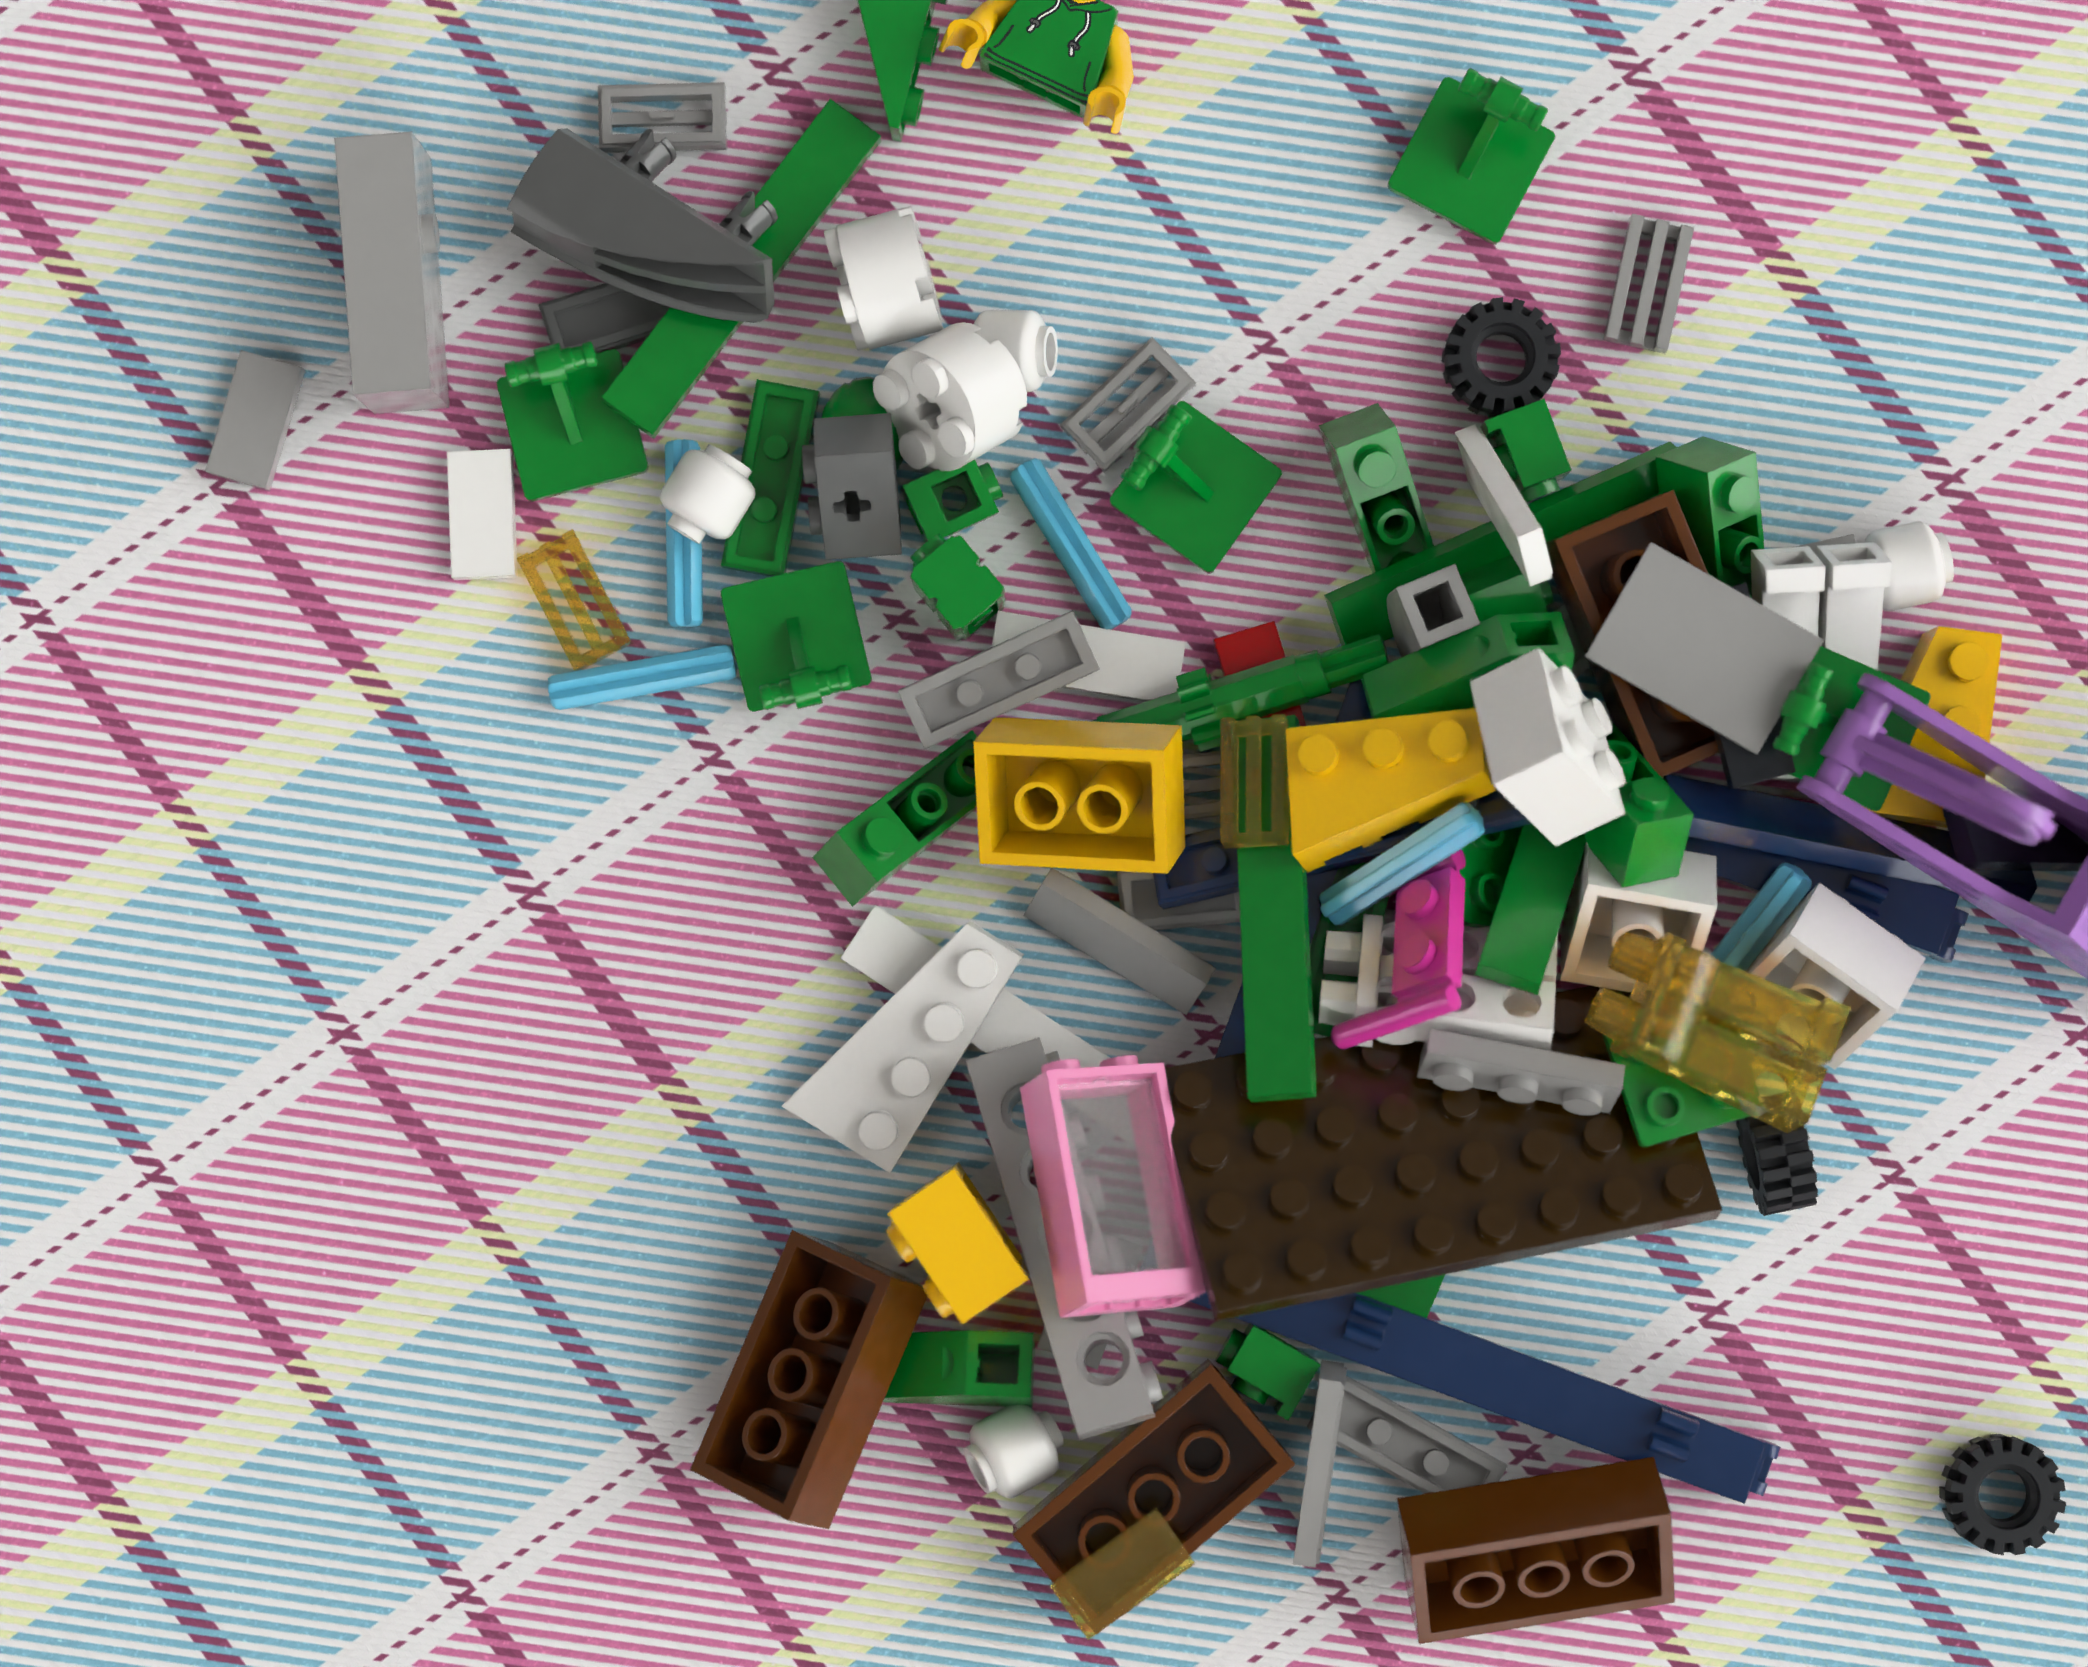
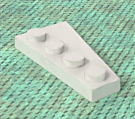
M969 921L829 1058L782 1107L891 1173L1024 954Z

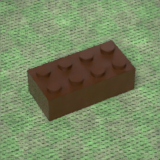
M1674 490L1655 495L1545 542L1553 571L1552 576L1585 654L1650 542L1708 574ZM1588 660L1614 724L1661 777L1719 753L1713 730Z
M792 1230L690 1470L787 1521L829 1529L928 1297L922 1285L832 1242Z
M1209 1359L1204 1361L1169 1391L1163 1399H1160L1152 1406L1155 1418L1128 1426L1013 1525L1012 1535L1096 1634H1099L1296 1465L1291 1455Z
M1654 1457L1397 1498L1405 1587L1419 1644L1675 1603L1672 1516Z

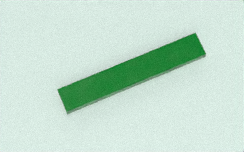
M829 99L755 196V209L768 200L773 205L778 216L776 223L769 227L752 245L772 258L773 282L881 142L880 134L832 99ZM670 307L601 397L602 401L654 439L743 322L706 317Z
M1669 441L1527 504L1542 528L1545 542L1658 495L1655 456L1677 447ZM1492 521L1325 594L1324 597L1341 646L1376 634H1380L1384 641L1394 637L1387 612V596L1395 588L1453 564L1456 565L1459 575L1510 556V551Z
M1296 715L1232 722L1247 1096L1251 1102L1317 1097L1307 875L1292 853L1285 729L1300 727Z

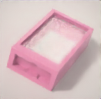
M1125 1055L1106 1059L1100 1062V1067L1081 1068L1080 1061L1077 1059L1058 1060L1041 1066L1042 1073L1020 1087L1060 1318L1173 1308L1206 1292L1170 1137L1174 1125V1116L1164 1062L1139 1064L1137 1056Z

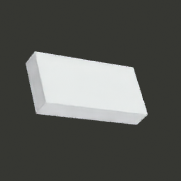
M511 449L447 451L451 578L453 580L518 578L513 451Z

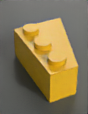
M1941 626L1922 633L1901 680L1929 692L1931 699L1928 707L1990 743L2003 634ZM1917 728L1910 743L1911 747L1985 780L1986 774ZM1892 784L1880 810L1873 811L1868 809L1883 818L1947 828L1943 815L1944 807Z

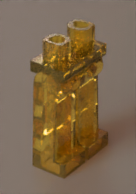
M1625 932L1618 937L1608 960V968L1636 980L1631 996L1628 998L1603 987L1593 999L1585 1019V1023L1613 1039L1609 1051L1625 1058H1629L1632 1054L1644 1063L1785 1133L1808 1124L1828 1070L1822 1066L1832 1060L1851 1007L1829 998L1819 1001L1720 962L1708 953L1684 946L1686 940L1670 933L1665 934L1657 941L1629 932Z

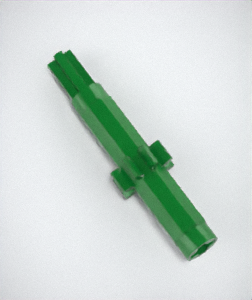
M1376 634L1323 652H1319L1316 649L1297 656H1287L1212 680L1211 675L1207 674L1205 667L1176 676L1179 687L1177 692L1099 716L1092 721L1182 725V742L1193 739L1194 745H1198L1200 752L1229 743L1226 731L1228 727L1232 726L1233 721L1257 719L1307 703L1311 699L1332 693V688L1362 679L1363 674L1390 663L1383 638H1381L1380 634Z

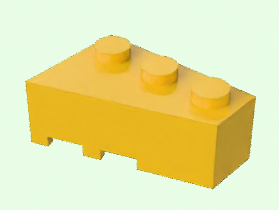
M1476 708L1285 728L1292 853L1307 873L1325 866V861L1359 846L1366 848L1382 841V836L1416 821H1419L1421 824L1444 814L1461 802H1471L1496 791L1491 778Z

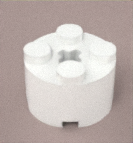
M911 206L836 225V228L824 231L829 256L833 267L837 268L841 286H837L840 304L846 323L850 324L858 351L869 348V350L944 329L928 259L925 258L923 247L919 243V240H922Z
M961 322L952 324L896 354L889 360L883 373L876 376L873 381L874 396L878 403L886 409L887 413H891L892 422L897 429L900 454L915 469H922L925 466L936 470L939 469L940 471L959 469L1011 439L1022 427L1023 423L1017 424L1019 410L1027 406V392L1021 371L1011 353L998 339L988 343L981 336L974 333L981 328L972 323Z

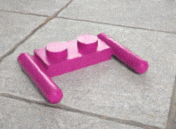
M1462 849L1388 895L1396 894L1392 994L1397 998V1003L1336 1024L1331 1031V1039L1336 1047L1347 1049L1460 1009L1461 999L1457 989L1462 987L1465 878L1460 875V870L1466 866V859Z

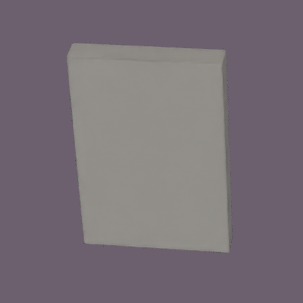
M1650 542L1584 658L1751 753L1758 754L1781 715L1780 711L1790 689H1796L1823 639Z

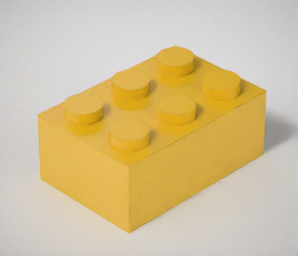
M995 717L974 740L980 864L1168 874L1185 849L1182 725Z
M959 1162L897 1203L888 1212L893 1221L888 1229L885 1230L888 1237L906 1263L917 1257L929 1276L926 1277L927 1280L924 1281L925 1284L922 1287L943 1318L954 1312L961 1324H963L1029 1279L1025 1260Z

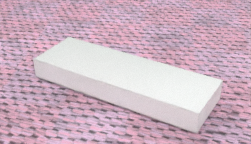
M1476 424L1456 431L1455 436L1467 480L1531 587L1551 579L1553 571L1542 528L1480 427L1477 428Z
M998 611L992 647L1044 624L1051 619ZM1080 625L1100 670L1061 688L1144 702L1177 692L1178 683L1176 676L1181 675L1186 642Z

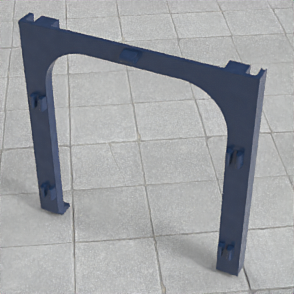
M1362 680L1349 683L1335 723L1372 719ZM1689 836L1687 839L1685 851L1716 856L1717 879L1758 893L1780 864L1786 862L1796 865L1812 881V886L1803 899L1818 883H1821L1836 895L1844 898L1850 905L1885 930L1900 938L1912 949L1929 954V957H1932V959L1943 963H1950L1954 958L1956 949L1953 948L1960 927L1965 926L1969 913L1955 908L1960 896L1955 892L1932 884H1924ZM1338 869L1307 876L1310 945L1322 914L1319 896L1323 891L1332 886ZM1243 981L1215 1058L1246 1052ZM1150 1237L1137 1272L1156 1270ZM1207 1291L1190 1300V1302L1211 1309ZM1360 1293L1234 1317L1622 1460L1630 1461L1654 1457L1659 1473L1743 1504L1746 1502L1749 1491L1764 1496L1768 1485L1765 1480L1772 1460L1777 1459L1781 1448L1767 1440L1752 1437Z

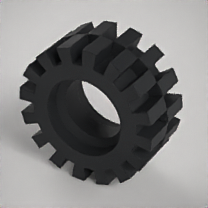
M1503 297L1492 298L1489 303L1484 305L1480 302L1472 306L1465 315H1461L1446 339L1447 342L1442 352L1441 362L1445 365V371L1443 372L1445 383L1451 384L1453 397L1458 402L1461 399L1469 405L1467 410L1475 414L1482 411L1488 413V418H1493L1539 401L1547 393L1557 377L1560 367L1558 365V358L1561 355L1560 343H1555L1554 335L1556 330L1552 323L1546 325L1541 319L1544 313L1535 307L1531 311L1524 307L1525 301L1514 298L1512 303L1503 302ZM1506 335L1515 339L1521 345L1525 354V366L1517 378L1507 382H1497L1489 379L1481 372L1477 363V350L1479 345L1488 337Z
M1791 1092L1761 1097L1762 1111L1760 1113L1736 1121V1126L1740 1133L1738 1136L1739 1146L1742 1148L1744 1156L1742 1161L1744 1168L1747 1169V1180L1750 1189H1753L1755 1204L1758 1205L1759 1212L1763 1216L1814 1206L1817 1204L1816 1197H1818V1189L1815 1184L1817 1182V1174L1812 1164L1814 1162L1813 1151L1810 1150L1808 1144L1810 1138L1807 1128L1803 1126L1804 1118L1801 1109H1798L1797 1100L1794 1096L1792 1097Z
M1990 1434V1438L1986 1439L1978 1436L1969 1440L1971 1446L1965 1450L1959 1447L1952 1454L1956 1458L1951 1467L1945 1465L1941 1474L1946 1477L1945 1487L1939 1486V1498L1945 1500L1946 1508H1942L1946 1519L1955 1526L1953 1529L1975 1546L2003 1556L2004 1552H2010L2013 1555L2025 1554L2026 1547L2033 1546L2037 1549L2046 1543L2042 1536L2047 1531L2053 1534L2056 1532L2060 1524L2054 1521L2057 1512L2065 1513L2066 1502L2060 1500V1492L2066 1491L2064 1480L2057 1477L2055 1471L2059 1468L2054 1461L2043 1454L2044 1451L2035 1445L2014 1436L2008 1437L2003 1434ZM2003 1469L2014 1471L2020 1476L2025 1485V1502L2022 1508L2009 1518H1992L1985 1513L1979 1501L1981 1483L1994 1471Z

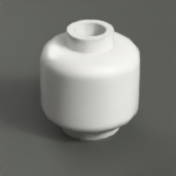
M986 310L979 314L974 325L981 329L974 333L981 336L988 343L998 339L1008 349L1021 371L1026 392L1036 391L1042 385L1045 377L1053 376L1058 356L1057 337L1054 328L1046 326L1040 314L1033 310Z
M708 444L704 452L701 450L687 451L681 457L660 492V501L673 514L667 525L697 544L701 543L705 535L715 539L729 538L756 495L754 486L748 480L752 473L751 469L731 455Z
M1916 521L1879 529L1868 534L1865 539V543L1875 542L1892 561L1890 587H1884L1883 610L1894 611L1934 602L1943 595L1945 583L1953 581L1954 565L1948 541L1942 532L1935 534L1924 522Z
M1011 1405L1002 1408L973 1425L969 1433L970 1445L965 1447L963 1451L970 1471L980 1487L988 1494L995 1490L1001 1496L1011 1499L1046 1481L1057 1472L1059 1463L1056 1449L1062 1446L1064 1441L1056 1422L1047 1411L1037 1415L1028 1405Z

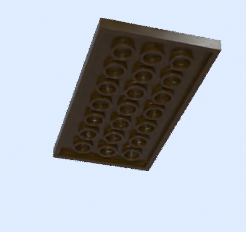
M1596 986L1556 992L1551 1051L1611 1062L1601 1033V1026L1607 1021L1655 1008L1653 996ZM1331 1036L1314 1039L1317 1097L1251 1102L1247 1096L1246 1052L1165 1068L1174 1116V1125L1170 1137L1203 1279L1215 1321L1714 1220L1721 1213L1722 1206L1697 1132L1646 1148L1640 1147L1621 1093L1610 1113L1600 1112L1595 1115H1578L1565 1110L1562 1104L1535 1100L1530 1103H1515L1501 1098L1498 1092L1473 1087L1464 1091L1443 1089L1434 1084L1433 1080L1417 1077L1420 1053L1425 1043L1421 1041H1414L1405 1045H1390L1373 1039L1372 1047L1353 1046L1347 1049H1340L1334 1045Z

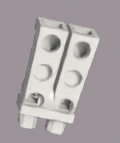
M1875 542L1817 546V556L1809 546L1751 550L1752 599L1822 638L1823 642L1820 646L1878 670L1884 587H1890L1892 561ZM1787 774L1773 779H1790L1796 777Z
M1364 914L1362 932H1326L1323 973L1359 977L1358 983L1322 980L1319 1023L1336 1025L1397 1003V998L1392 994L1395 922L1383 925V916ZM1464 926L1462 987L1457 989L1461 999L1460 1009L1376 1038V1040L1390 1045H1405L1414 1041L1425 1042L1430 1029H1437L1551 1051L1554 1030L1558 933L1538 995L1476 976L1475 972L1490 927ZM1373 1040L1356 1046L1372 1047Z

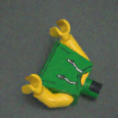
M987 0L980 4L966 19H956L949 24L938 49L943 53L949 46L954 45L963 48L966 53L960 64L961 67L965 69L972 67L980 48L983 47L979 55L981 71L1083 118L1085 126H1090L1091 118L1094 116L1103 115L1113 121L1111 133L1117 134L1121 129L1126 99L1134 75L1129 36L1122 28L1117 26L1118 10L1113 6L1100 0Z

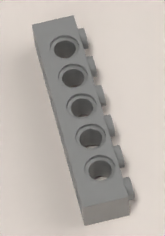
M1039 1037L967 1059L965 1062L1076 1432L1080 1440L1155 1418L1151 1402L1163 1399V1395L1152 1361L1139 1364L1132 1339L1144 1336L1137 1311L1060 1318L1038 1189L1030 1183L1033 1161L1027 1129L1018 1127L1011 1120L1014 1106L1022 1100L1020 1087L1042 1073L1041 1066L1060 1060L1058 1051L1045 1054ZM1074 1112L1063 1115L1082 1224L1085 1231L1091 1274L1096 1276L1125 1273L1114 1235L1101 1239L1094 1214L1106 1211L1095 1173L1082 1177L1075 1153L1086 1150L1087 1146L1077 1114ZM1101 1344L1115 1346L1121 1351L1123 1356L1121 1369L1116 1375L1108 1379L1095 1378L1086 1369L1087 1355L1094 1347Z

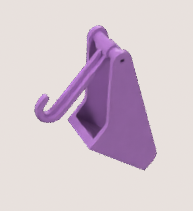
M1864 673L1856 685L1864 692L1854 710L1846 708L1819 753L1826 758L1814 778L1804 775L1797 788L1823 807L2088 979V856L2055 913L2052 914L1994 885L1842 793L1852 776L1860 778L1865 771L2011 839L2028 845H2035L2040 838L2050 839L2057 827L2051 820L2052 818L2088 842V799L2052 781L1888 682L1871 674ZM1891 711L2007 789L1885 735L1887 731L1882 725Z

